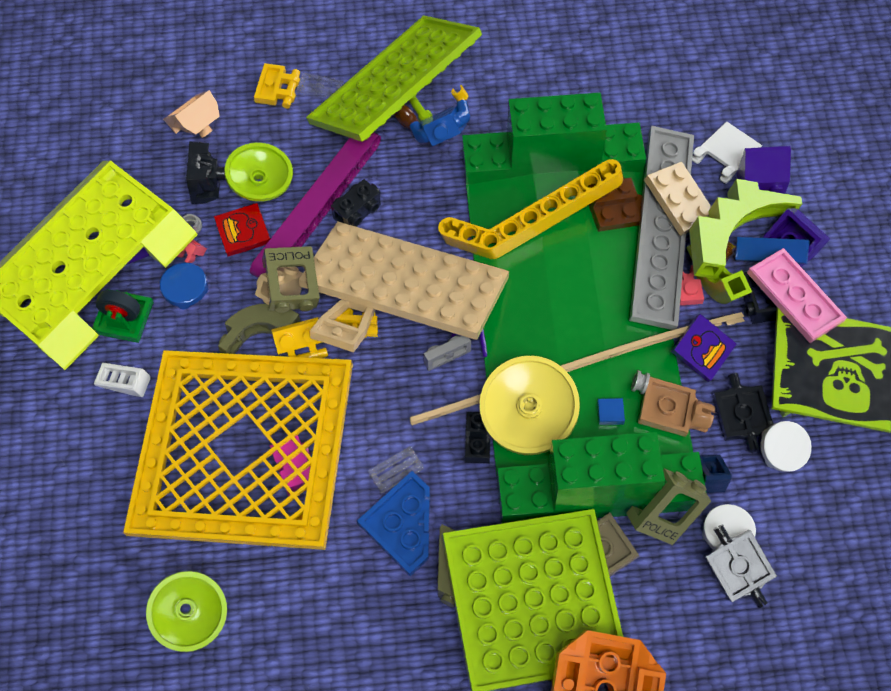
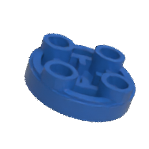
M192 263L175 264L168 268L160 279V290L164 299L183 310L200 301L209 290L204 271Z

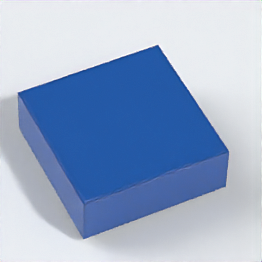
M623 398L598 399L599 425H624Z

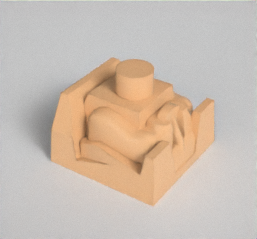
M210 90L195 95L163 120L175 134L179 131L191 134L199 133L201 138L212 132L209 124L220 117L217 102Z

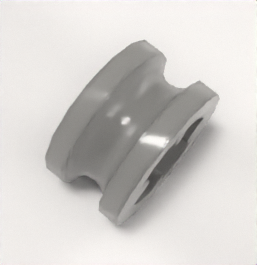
M637 370L633 378L631 391L639 390L640 394H644L649 383L650 374L646 373L643 375L641 371Z

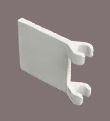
M726 122L705 143L694 150L692 161L699 164L706 154H709L726 166L722 171L723 175L720 177V180L727 184L738 170L744 149L762 147V145Z

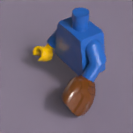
M460 85L461 90L458 93L453 88L451 94L456 99L457 105L420 122L412 110L405 104L394 115L402 126L412 131L419 143L429 142L431 146H435L460 134L467 125L466 123L469 122L470 112L466 101L468 93L462 85Z

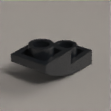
M466 412L465 463L490 464V435L483 424L480 412Z

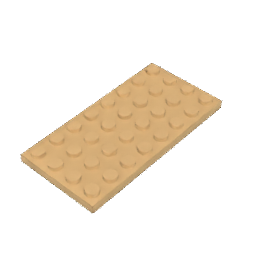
M338 221L314 256L319 293L475 340L478 339L509 278V271ZM304 271L299 279V287L308 289L306 273Z

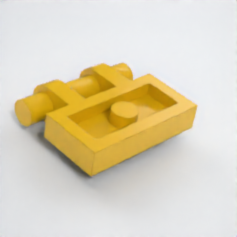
M264 63L254 95L255 103L276 106L277 100L283 99L282 106L289 109L296 97L295 89L300 83V71L293 69L291 74H287L285 66ZM282 84H287V89H281Z
M318 317L271 329L277 353L287 352L288 357H328L326 347L316 349L315 344L323 342L310 338V330L319 320ZM304 347L309 348V352L296 355L294 351Z

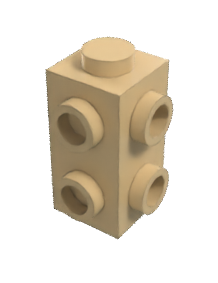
M296 266L279 267L277 273L280 293L284 296L300 295L302 287H299V279L303 273ZM263 273L257 280L255 295L269 305L267 275Z

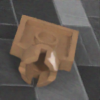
M650 377L646 392L643 395L638 423L686 437L689 429L701 432L708 431L714 420V415H711V412L715 413V406L699 401L696 398V390Z

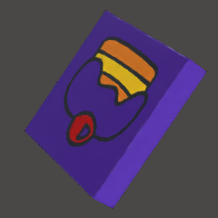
M699 314L671 352L709 382L732 352L736 343L703 315Z

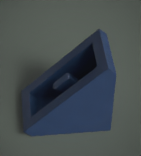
M700 455L705 487L707 489L706 493L725 492L732 479V474L721 455Z

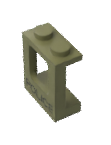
M312 246L264 249L262 263L263 268H266L270 298L269 311L284 313L294 309L310 311L316 308L320 297ZM302 266L306 273L308 293L305 295H282L279 288L277 269L279 267Z
M664 468V477L667 483L663 486L662 490L657 493L644 510L632 506L626 514L636 531L673 545L709 505L711 500L705 492L707 490L700 481H692L678 471L674 473ZM682 493L697 500L677 523H672L658 517L677 494Z

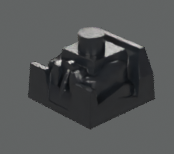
M189 141L186 181L191 204H205L219 198L220 180H226L225 167H219L218 160L211 156L209 143Z

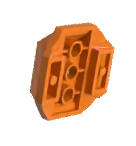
M585 630L557 653L551 691H598L602 683L607 685L608 691H664L666 672L656 662L641 640Z

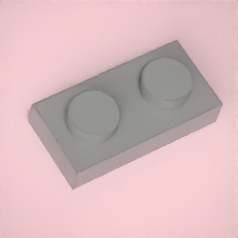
M454 336L445 344L430 347L424 353V364L427 370H433L471 352L470 338Z

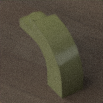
M266 303L246 307L236 312L225 322L228 334H224L219 341L218 348L220 353L235 354L251 336L261 333L272 334L271 329L301 322L300 316L293 310L284 313L269 311V305Z

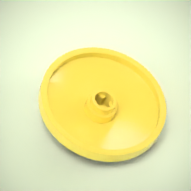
M521 356L504 362L487 378L480 396V414L488 434L501 447L517 454L537 455L550 451L552 440L567 439L570 436L579 416V394L573 379L560 365L543 357Z

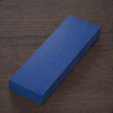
M738 237L735 260L761 262L784 248L798 264L807 265L809 240Z

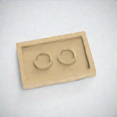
M682 162L649 174L644 179L680 236L689 232L698 216L709 217L711 205Z

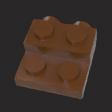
M623 176V182L618 188L589 204L598 232L639 226L641 214L636 204L638 194L631 178H624ZM591 184V185L588 186V188H592V187H594V186H596V185H595V184Z

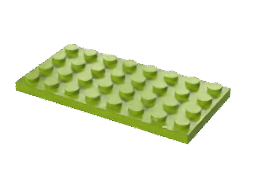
M423 15L306 117L309 124L363 142L378 127L384 125L387 119L398 112L406 102L414 98L424 86L430 84L432 79L440 72H443L452 61L459 58L462 52L472 46L482 36L480 28Z

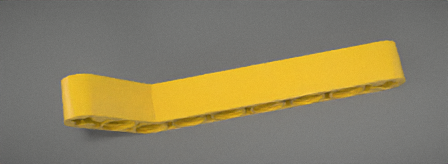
M614 159L606 160L491 229L447 217L439 223V232L444 242L450 246L489 259H497L618 188L623 182L621 165ZM591 184H595V185H596V186H594V187H592V188H588V186L591 185ZM576 196L574 199L568 200L569 197ZM550 208H556L554 211H548ZM532 219L536 220L534 223H528ZM512 231H516L515 234H513V235H508V233H510V232H512ZM475 236L474 239L467 240L469 237ZM496 243L493 247H488L489 244Z

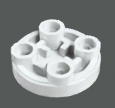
M790 421L778 422L762 432L761 452L766 465L782 472L795 471L803 467L811 454V440L805 429L797 423Z
M725 504L715 507L708 513L703 524L702 537L713 550L721 543L713 530L716 527L719 528V525H724L730 537H736L747 530H751L754 537L756 535V527L752 517L748 512L736 505Z

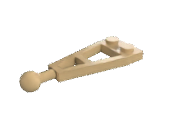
M341 299L319 318L310 330V338L355 352L366 336L375 309ZM348 308L364 312L358 328L334 320Z

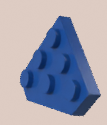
M411 471L357 520V524L409 576L413 575L429 559L430 487Z

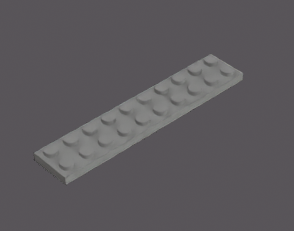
M651 126L648 135L644 179L649 174L679 162L684 164L691 175L694 135ZM644 181L629 321L675 330L679 323L686 234L682 236L678 234Z

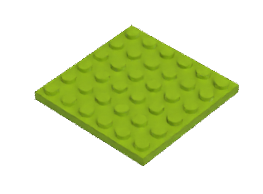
M594 509L442 534L470 691H494L553 680L557 653L585 630L623 637Z

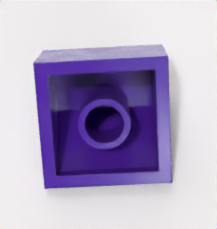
M791 147L745 148L736 173L737 179L758 182L759 190L785 194L790 183Z
M788 208L763 237L809 240L808 261L815 257L830 240L824 232L796 208Z

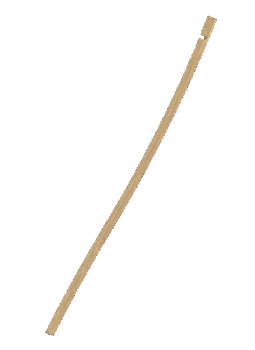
M742 312L709 321L716 327L721 326V322L725 321L727 325L744 322V315ZM689 326L609 349L567 363L561 367L565 371L570 372L630 351L681 337ZM481 394L410 417L411 425L479 404Z

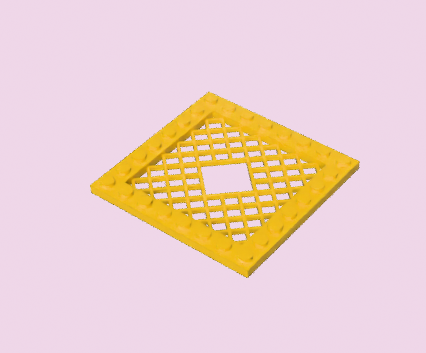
M163 350L123 533L131 537L326 550L353 368L352 360ZM195 378L200 386L189 393L184 385ZM200 378H207L208 380L203 383ZM218 379L224 387L215 394H212L207 387ZM223 379L232 380V381H231L230 383L226 384V382H225ZM242 381L247 389L236 396L231 388ZM247 381H256V382H255L254 384L250 385ZM266 382L271 390L260 397L255 389ZM271 382H281V383H279L277 386L274 387V385H273ZM289 383L295 391L284 398L279 390ZM295 383H302L303 385L298 388ZM313 384L319 393L308 400L302 392ZM205 390L210 397L199 405L193 397ZM183 391L186 396L180 400L181 392ZM228 391L234 399L222 406L217 398ZM252 392L257 401L246 408L241 399ZM273 394H276L281 402L270 409L264 401ZM300 395L305 403L294 410L288 402ZM321 398L320 410L318 411L313 403ZM190 400L196 408L187 415H184L179 408ZM214 401L219 410L208 417L203 409ZM238 403L243 411L232 418L227 410ZM262 404L267 412L256 420L251 411ZM283 406H286L291 414L280 421L274 413ZM310 407L316 415L307 422H304L298 414ZM178 412L182 418L175 423ZM200 412L205 420L194 428L189 419ZM224 413L229 422L218 429L212 421ZM248 415L274 447L236 476H233L208 443ZM272 416L278 424L266 432L261 423ZM296 417L301 426L290 433L285 424ZM318 420L315 435L309 426ZM186 422L191 431L180 438L174 430ZM210 424L215 432L204 440L198 431ZM282 428L288 436L276 444L271 435ZM306 429L312 438L301 445L295 436ZM195 434L201 443L189 450L184 442ZM173 435L177 441L170 446ZM292 440L298 449L286 456L280 447ZM314 443L311 457L305 449ZM181 445L187 453L175 461L169 453ZM205 446L211 455L199 463L194 454ZM277 450L284 459L272 467L266 459ZM302 452L308 461L297 469L291 460ZM191 457L196 466L185 474L179 465ZM168 458L172 464L165 469ZM215 459L221 467L209 475L203 467ZM264 462L270 470L258 478L252 469ZM288 463L294 472L283 480L276 471ZM311 466L307 481L301 473ZM176 468L182 477L170 485L164 476ZM201 470L206 478L194 486L189 477ZM225 471L230 480L219 488L213 479ZM247 473H250L255 482L243 489L238 480ZM274 474L280 483L268 491L262 482ZM299 476L304 485L293 492L287 483ZM186 480L192 489L180 497L174 489ZM162 482H164L167 488L160 492ZM210 482L216 491L204 499L198 490ZM235 484L241 492L229 501L223 492ZM259 485L266 494L254 502L248 493ZM284 487L290 496L279 504L272 495ZM307 490L305 504L303 505L298 496ZM169 492H172L177 500L165 508L159 500ZM196 493L202 502L190 510L184 501ZM218 495H221L226 504L217 511H214L208 503ZM245 496L251 505L239 513L233 504ZM270 498L276 507L264 515L258 506ZM292 500H295L301 508L292 516H289L283 507ZM180 504L186 510V512H172ZM157 505H159L162 511H157ZM206 506L207 509L211 512V514H202L196 512H198L201 508ZM231 508L236 516L220 514ZM255 509L261 517H248L246 515ZM280 511L286 519L271 517ZM303 514L302 520H295Z

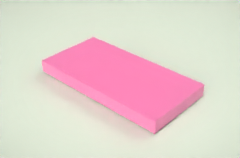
M784 248L752 266L747 271V274L809 343L837 327L847 318Z

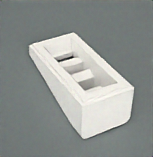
M102 363L94 385L132 396L143 397L151 377L141 368ZM110 371H111V372H112L111 377H110L109 381H106L107 378H108V375H109V373H110Z

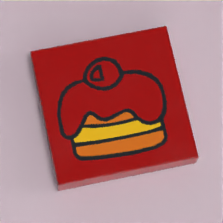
M257 203L214 216L227 257L264 246L270 240Z

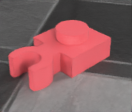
M693 265L690 267L689 274L683 272L680 305L703 304L704 302L701 279H694Z

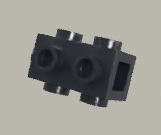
M365 179L358 184H354L345 195L335 199L331 205L333 219L357 227L366 216L376 212L380 207V190L376 185L370 184Z

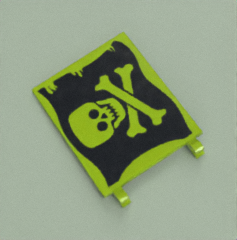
M777 307L771 409L891 433V327L846 318L843 323L809 343Z

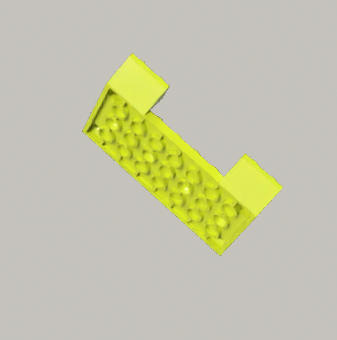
M102 161L0 261V315L10 321L38 348L66 370L99 336L77 313L143 247L152 258L166 268L198 234L171 206L112 161ZM125 200H132L129 206L122 207V203ZM99 232L97 238L89 240V236L92 233ZM65 265L63 272L55 273L57 267ZM31 299V303L27 307L21 308L24 300Z

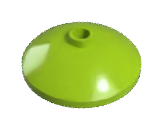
M249 143L242 145L229 155L225 164L227 184L237 195L247 200L269 201L281 196L292 182L293 168L291 161L283 151L270 144Z
M195 571L177 572L161 580L151 592L146 606V620L154 638L163 646L180 652L198 650L211 643L221 632L227 616L226 599L219 585L207 575ZM183 604L190 605L188 612L180 610Z

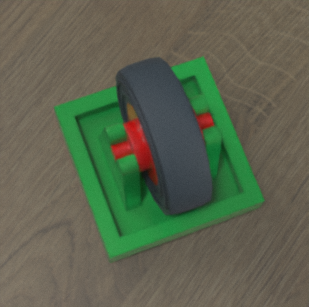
M104 290L100 292L96 300V307L99 312L92 329L101 336L139 343L154 302L150 297L129 294L118 290Z

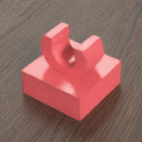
M192 240L177 257L182 258L185 252H187L185 262L193 263L196 255L204 256L207 248Z

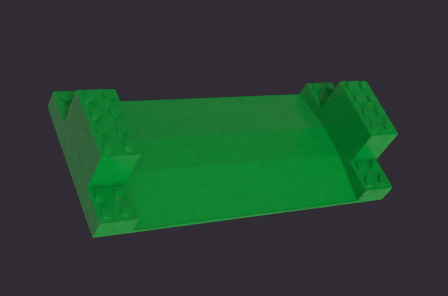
M601 92L509 99L507 132L462 135V153L470 223L486 229L493 228L609 159L618 161L624 178L632 179L637 194L642 195L646 155L640 122L606 125ZM571 196L568 198V200H572L576 196ZM589 205L497 259H489L473 253L474 261L509 271V278L483 328L487 347V357H484L486 380L498 366L513 358L538 356L562 366L609 349L672 331L666 328L629 321L639 226L598 232ZM550 208L548 211H554L556 208ZM532 219L528 223H534L536 220ZM512 231L508 235H513L516 231ZM491 243L488 247H493L496 243ZM673 339L567 372L578 390L580 401L579 416L570 436L567 439L552 440L550 451L537 455H522L506 450L493 440L501 524L591 509L595 510L596 518H603L608 513H611L613 517L627 516L626 513L632 506L644 510L657 493L662 490L663 486L667 483L664 477V468L674 473L678 471L687 479L692 481L698 480L705 486L699 452H693L690 430L686 437L639 424L638 419L644 394H640L639 390L631 391L633 378L637 370L641 371L643 375L649 373L650 377L682 386L677 357L671 352L674 348ZM623 398L624 425H599L598 399ZM682 493L677 494L661 513L688 511L697 500Z

